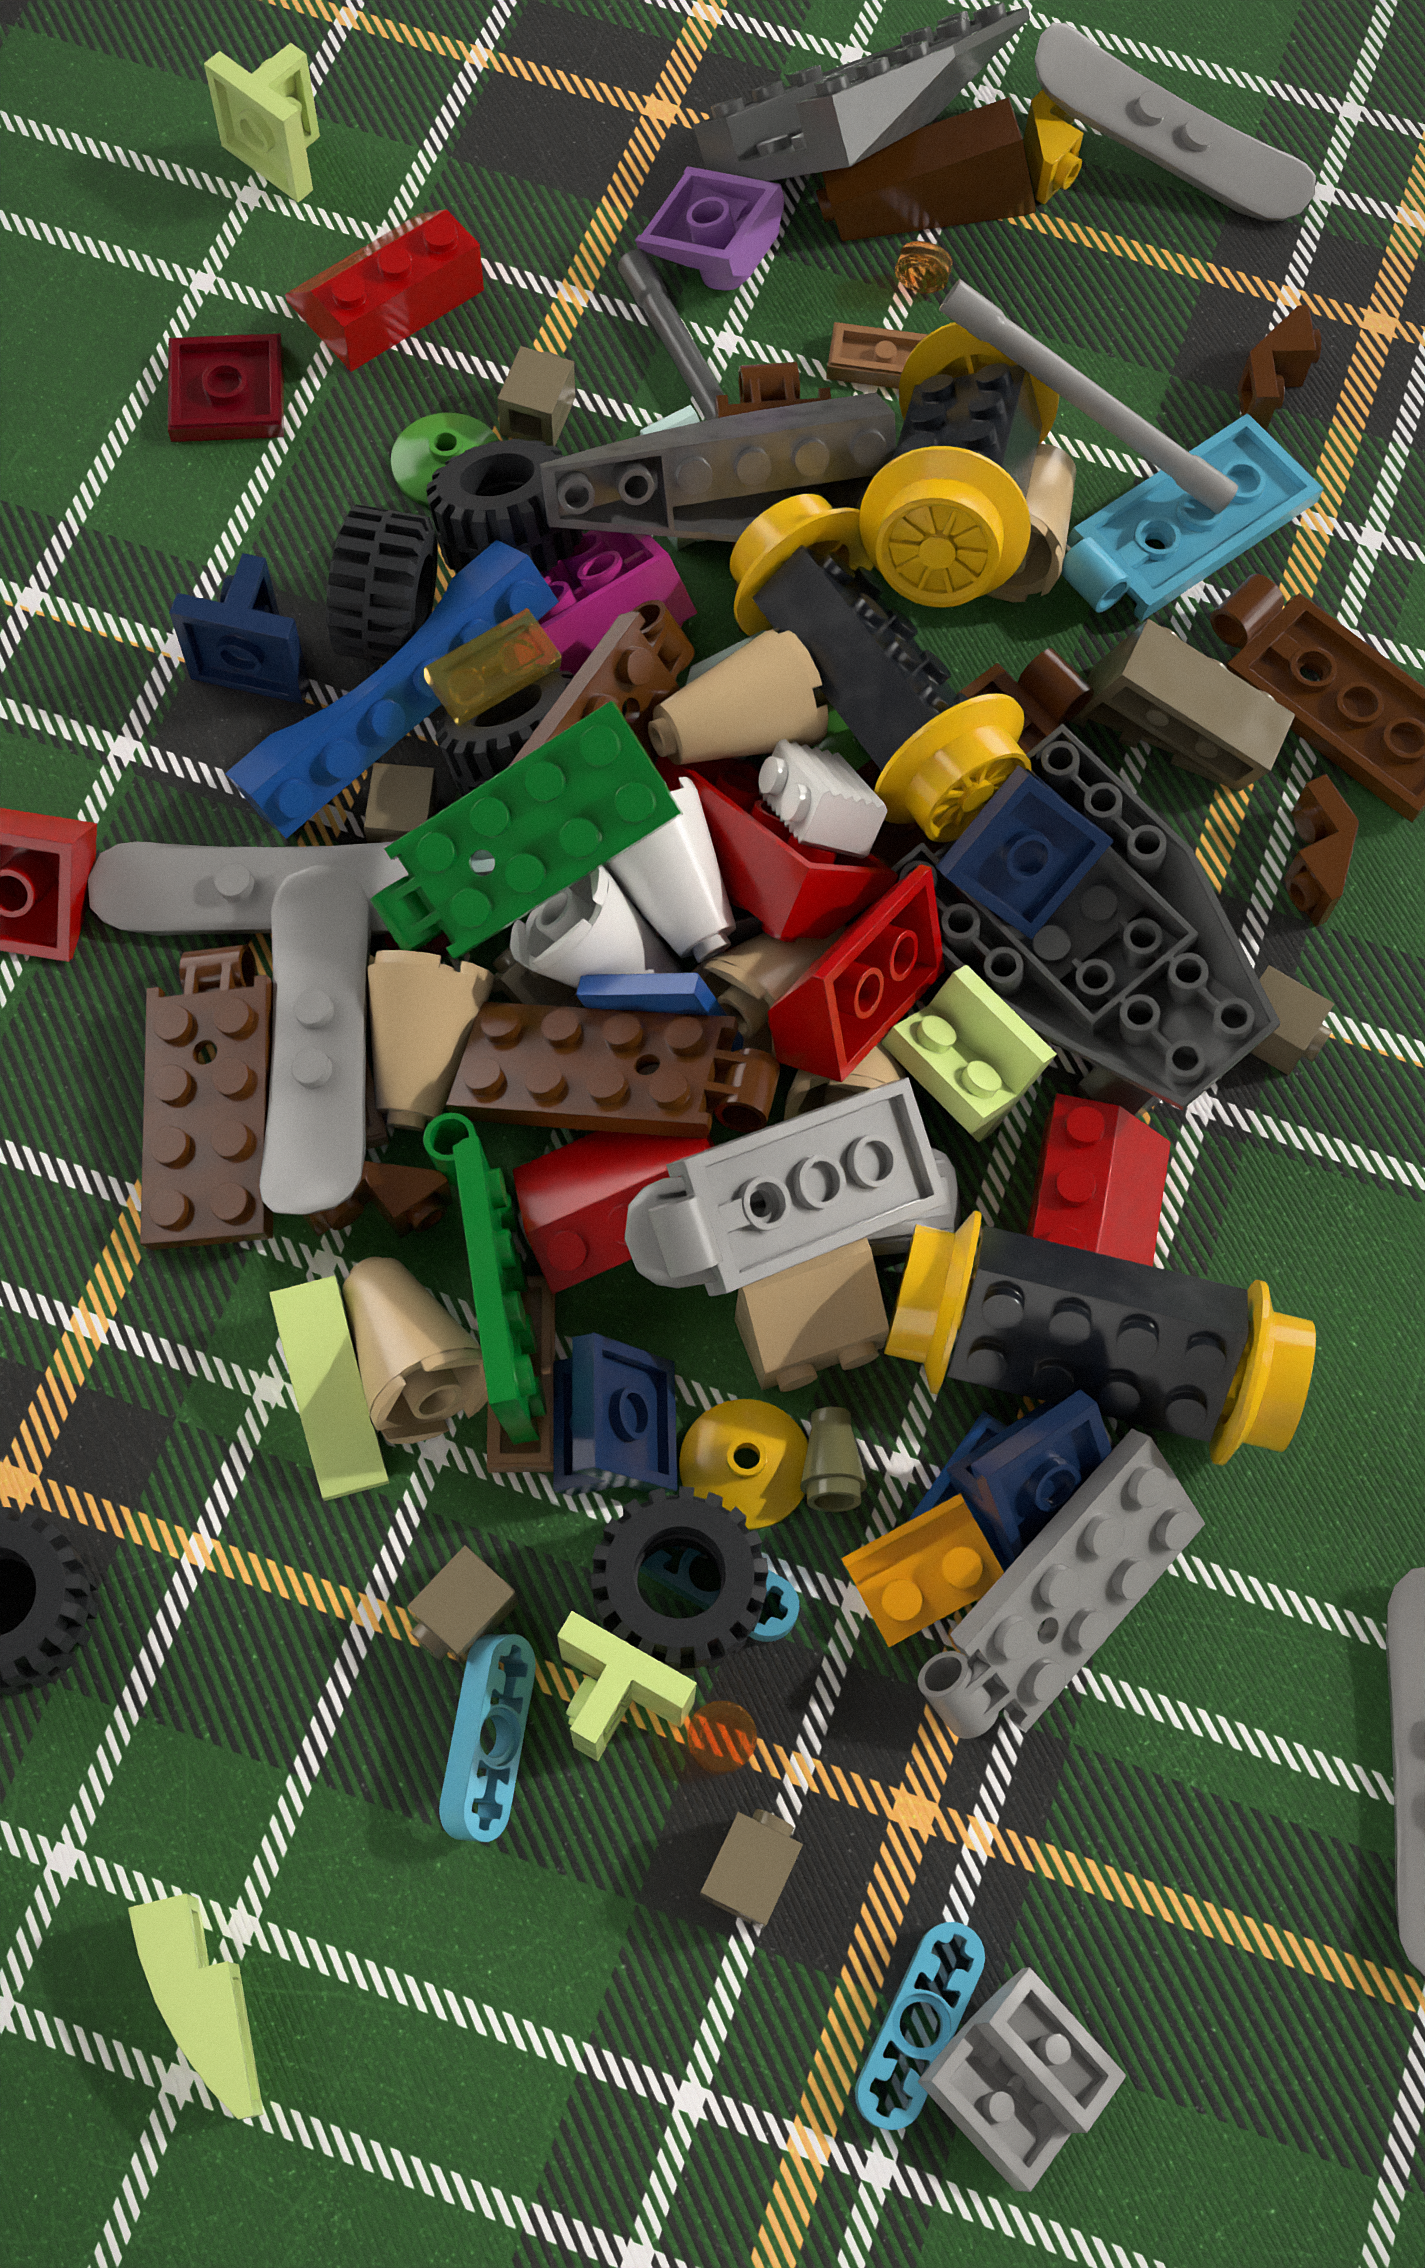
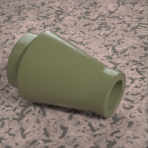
M840 1407L817 1409L811 1414V1432L800 1489L803 1493L807 1494L808 1506L815 1510L841 1512L856 1508L861 1504V1492L867 1488V1482L851 1427V1413Z

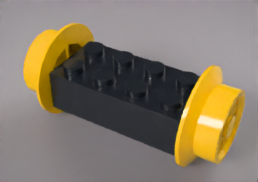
M956 322L942 326L923 338L905 362L899 382V405L904 423L894 457L871 480L865 491L859 512L860 536L871 562L896 592L915 603L930 607H953L983 596L1004 584L1022 563L1030 541L1031 518L1026 496L1038 444L1044 441L1053 426L1059 403V394L990 343L977 339Z
M815 494L796 495L778 502L760 514L745 529L731 554L730 572L739 585L734 601V615L738 625L749 636L762 630L769 631L774 628H779L778 634L789 630L806 647L821 678L822 685L818 686L882 771L874 792L885 803L888 810L884 820L895 824L917 822L926 836L934 842H950L959 839L1018 765L1024 770L1029 769L1031 771L1029 758L1017 744L1024 726V712L1014 698L1005 694H987L969 699L962 693L957 695L947 683L951 673L946 665L929 650L922 651L913 639L918 634L914 624L898 609L894 607L890 609L880 597L885 592V588L870 572L874 564L868 557L861 540L859 509H833L823 497Z
M973 1211L956 1233L915 1224L895 1300L884 1354L923 1363L930 1393L936 1395L939 1393L950 1359L947 1377L1055 1404L1061 1403L1078 1390H1082L1097 1402L1100 1414L1103 1416L1210 1442L1211 1461L1217 1465H1225L1242 1443L1277 1452L1285 1451L1290 1444L1299 1424L1309 1390L1315 1356L1316 1331L1315 1325L1311 1320L1274 1312L1269 1288L1265 1281L1255 1280L1247 1290L985 1225L974 1261L981 1224V1212Z

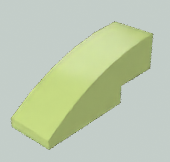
M335 1275L269 1292L301 1422L323 1500L328 1501L389 1484L377 1431L370 1420L349 1321Z
M186 1893L129 1907L128 1910L139 1959L155 2003L178 2047L206 2086L237 2119H249L264 2115L239 1964L229 1961L209 1965L199 1898Z

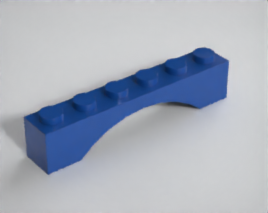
M496 540L451 579L442 599L426 622L406 645L379 670L326 708L294 725L270 734L225 773L226 776L260 817L287 839L559 603L558 599L527 554Z

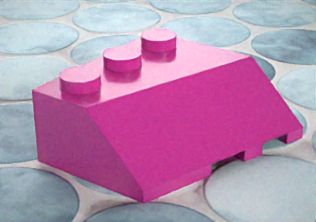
M589 530L585 534L582 532L583 538L580 544L573 547L574 552L567 559L559 560L557 566L548 571L540 572L559 603L507 647L520 671L551 667L559 668L560 671H569L575 676L620 614L632 611L641 603L649 600L662 601L681 628L683 622L697 614V611L669 554L650 535Z

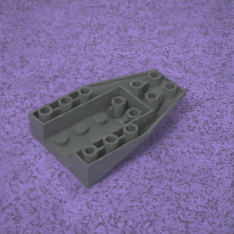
M1004 2L974 11V19L969 20L967 11L955 13L937 20L938 26L936 31L932 32L931 26H926L900 35L901 44L822 72L820 65L796 71L790 74L792 84L784 88L780 80L752 89L753 100L745 104L742 97H736L711 106L713 117L693 125L706 170L771 181L851 167L932 122L1030 19L1028 7L1006 12Z
M1061 724L1026 754L1031 762V772L1043 780L1069 805L1098 826L1114 841L1032 939L951 882L936 868V865L957 840L948 842L935 854L921 842L891 868L892 871L898 874L894 885L920 864L932 867L944 965L950 972L953 973L961 967L968 965L1038 1036L1184 1110L1280 1026V1020L1193 849L1067 727Z

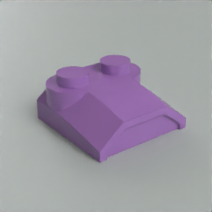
M687 166L683 177L642 235H638L635 239L637 248L658 257L699 269L703 283L709 288L724 291L736 289L752 275L779 234V225L785 203L781 184Z

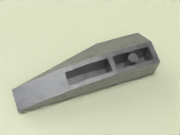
M874 392L701 421L648 433L540 464L547 523L549 527L737 542L745 529L760 514L778 502L796 495L815 494L823 497L833 509L855 508L860 510L862 499L871 480L887 463L893 460L896 450L895 413Z

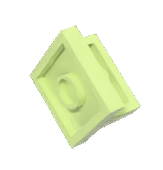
M289 43L272 58L265 60L251 74L219 51L206 61L204 66L222 147L296 202H300L313 191L306 148L320 137L306 53L292 43Z
M968 965L954 971L927 1007L893 1026L881 1042L906 1070L978 1142L994 1132L1057 1055Z
M571 1611L557 1635L561 1658L593 1677L586 1676L566 1711V1714L570 1716L568 1724L571 1725L570 1732L574 1748L599 1761L632 1701L681 1728L694 1705L697 1683Z

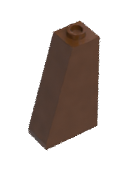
M1009 97L922 127L851 167L823 171L822 175L826 187L816 190L825 223L832 220L836 221L842 241L1025 216L1036 212L1023 140Z

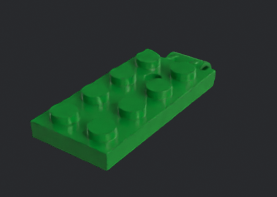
M609 701L385 847L384 850L391 860L399 858L408 875L379 891L370 899V902L400 950L415 951L445 932L452 943L446 949L451 957L456 959L684 813L616 703ZM481 850L490 852L495 860L494 869L485 876L477 874L472 867L473 856Z
M445 1113L437 1116L428 1124L424 1132L423 1142L436 1170L442 1172L450 1185L458 1186L489 1405L513 1445L540 1440L537 1417L547 1415V1405L540 1376H534L528 1355L537 1353L538 1347L530 1313H524L520 1293L528 1291V1280L522 1254L515 1252L511 1233L519 1231L515 1201L512 1193L507 1194L501 1169H491L487 1154L471 1121L458 1113ZM453 1148L454 1154L446 1155Z

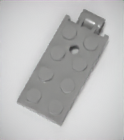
M907 1077L893 1080L666 1164L670 1178L682 1177L688 1196L649 1209L648 1213L669 1277H683L711 1268L715 1279L706 1282L705 1286L709 1296H717L729 1293L948 1203L910 1080ZM755 1191L759 1192L766 1202L765 1211L760 1217L755 1216L750 1208V1196Z
M1134 1429L1128 1432L951 1632L950 1636L960 1652L945 1651L932 1657L921 1669L918 1677L920 1691L955 1736L963 1739L980 1736L994 1724L1002 1708H1005L1013 1724L1026 1733L1205 1525L1202 1517L1150 1436ZM1045 1620L1042 1630L1037 1635L1040 1624Z

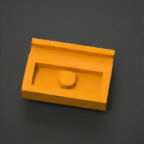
M961 1493L841 1558L888 1647L984 1596L1004 1574Z

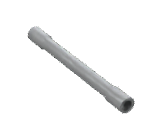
M961 279L949 291L939 311L977 339L990 343L1172 477L1181 489L1215 514L1221 513L1229 505L1238 490V485L1200 456L1190 454L1004 315L1000 308Z

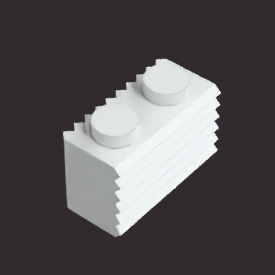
M786 739L777 742L772 756L768 757L761 767L759 795L763 796V800L767 801V806H771L772 811L776 812V816L780 817V822H785V827L789 828V832L794 833V838L798 839V844L861 859L869 855L888 810L885 803L838 752L832 755L828 749L821 752L818 747L811 749L807 744L800 746L796 741L790 744Z

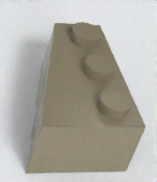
M1147 619L1093 666L1086 682L1094 689V695L1084 709L1069 722L1085 727L1088 719H1091L1122 732L1119 742L1136 749L1139 741L1142 740L1173 753L1174 756L1171 764L1240 792L1271 771L1295 714L1277 703L1267 692L1254 688L1228 671L1221 662L1208 658L1179 639L1172 630L1159 626L1152 620Z

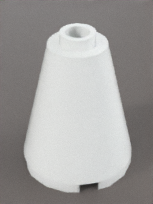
M679 777L681 789L671 791V794L684 814L603 866L633 905L681 958L694 955L697 962L700 963L722 953L731 945L727 936L736 929V924L698 791L692 780L687 777Z
M604 866L533 910L526 924L521 920H517L512 928L510 949L517 962L531 971L578 989L580 977L586 975L683 973L680 964Z

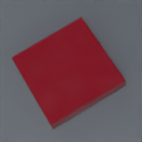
M281 333L168 338V433L171 442L284 437V359Z

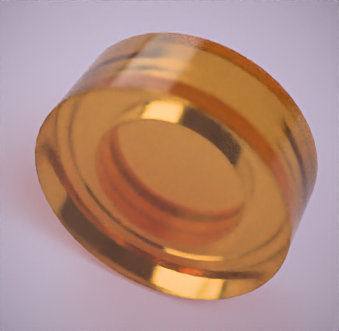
M925 241L910 242L900 249L895 266V275L905 287L912 291L934 293L946 287L952 268V259L947 251L936 244Z
M714 1701L704 1705L695 1713L689 1724L687 1744L693 1760L702 1769L713 1774H730L744 1767L751 1759L757 1743V1729L751 1715L742 1706L730 1701Z

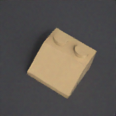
M866 1237L741 1287L738 1290L734 1320L761 1390L779 1385L782 1392L798 1389L817 1379L816 1371L839 1363L843 1370L865 1365L879 1356L878 1349L884 1347L890 1330L872 1251Z

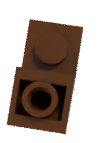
M1298 305L1250 351L1237 390L1241 417L1248 413L1265 431L1268 429L1274 410L1281 409L1283 405L1285 387H1302L1311 363H1317L1320 358L1321 333L1319 329H1313L1309 305Z
M1326 774L1305 784L1291 812L1299 835L1304 841L1312 843V845L1298 851L1283 879L1292 903L1299 910L1307 913L1315 927L1327 922L1343 894L1359 820Z
M364 1161L361 1182L348 1200L334 1209L302 1215L319 1237L331 1228L337 1231L352 1224L363 1213L364 1205L372 1201L401 1239L413 1230L420 1233L436 1225L445 1216L448 1210L447 1206L452 1204L453 1200L448 1180L441 1171Z

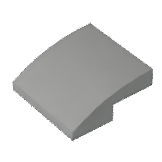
M1028 1967L1022 1968L968 2020L917 2082L1015 2191L1031 2192L1071 2133H1087L1127 2075L1033 1970Z

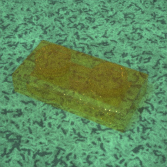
M526 608L424 667V679L457 726H460L559 668L562 655L530 610Z

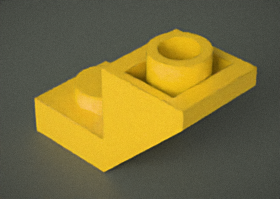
M1043 89L1031 100L1023 142L1035 199L1045 204L1060 188L1064 190L1069 188L1076 179L1082 166V159L1078 158L1083 132L1072 126L1075 118L1068 115L1053 102Z

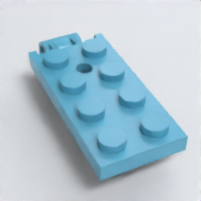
M1247 413L1189 451L1192 455L1200 456L1238 485L1234 498L1221 513L1215 514L1181 489L1172 477L1160 470L1073 528L1066 543L1071 549L1063 558L1064 564L1061 575L1098 613L1112 607L1127 593L1137 604L1134 615L1140 621H1143L1316 504L1324 488ZM1149 539H1157L1164 544L1165 549L1151 548L1145 542Z

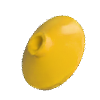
M736 1399L720 1403L704 1412L692 1424L683 1440L679 1457L682 1486L694 1487V1496L706 1499L709 1491L723 1497L722 1506L731 1512L736 1506L747 1517L745 1525L749 1531L767 1528L790 1515L805 1495L800 1489L808 1448L807 1439L798 1424L787 1413L772 1404L754 1399ZM742 1448H749L757 1453L759 1462L753 1468L744 1469L735 1463L734 1454Z

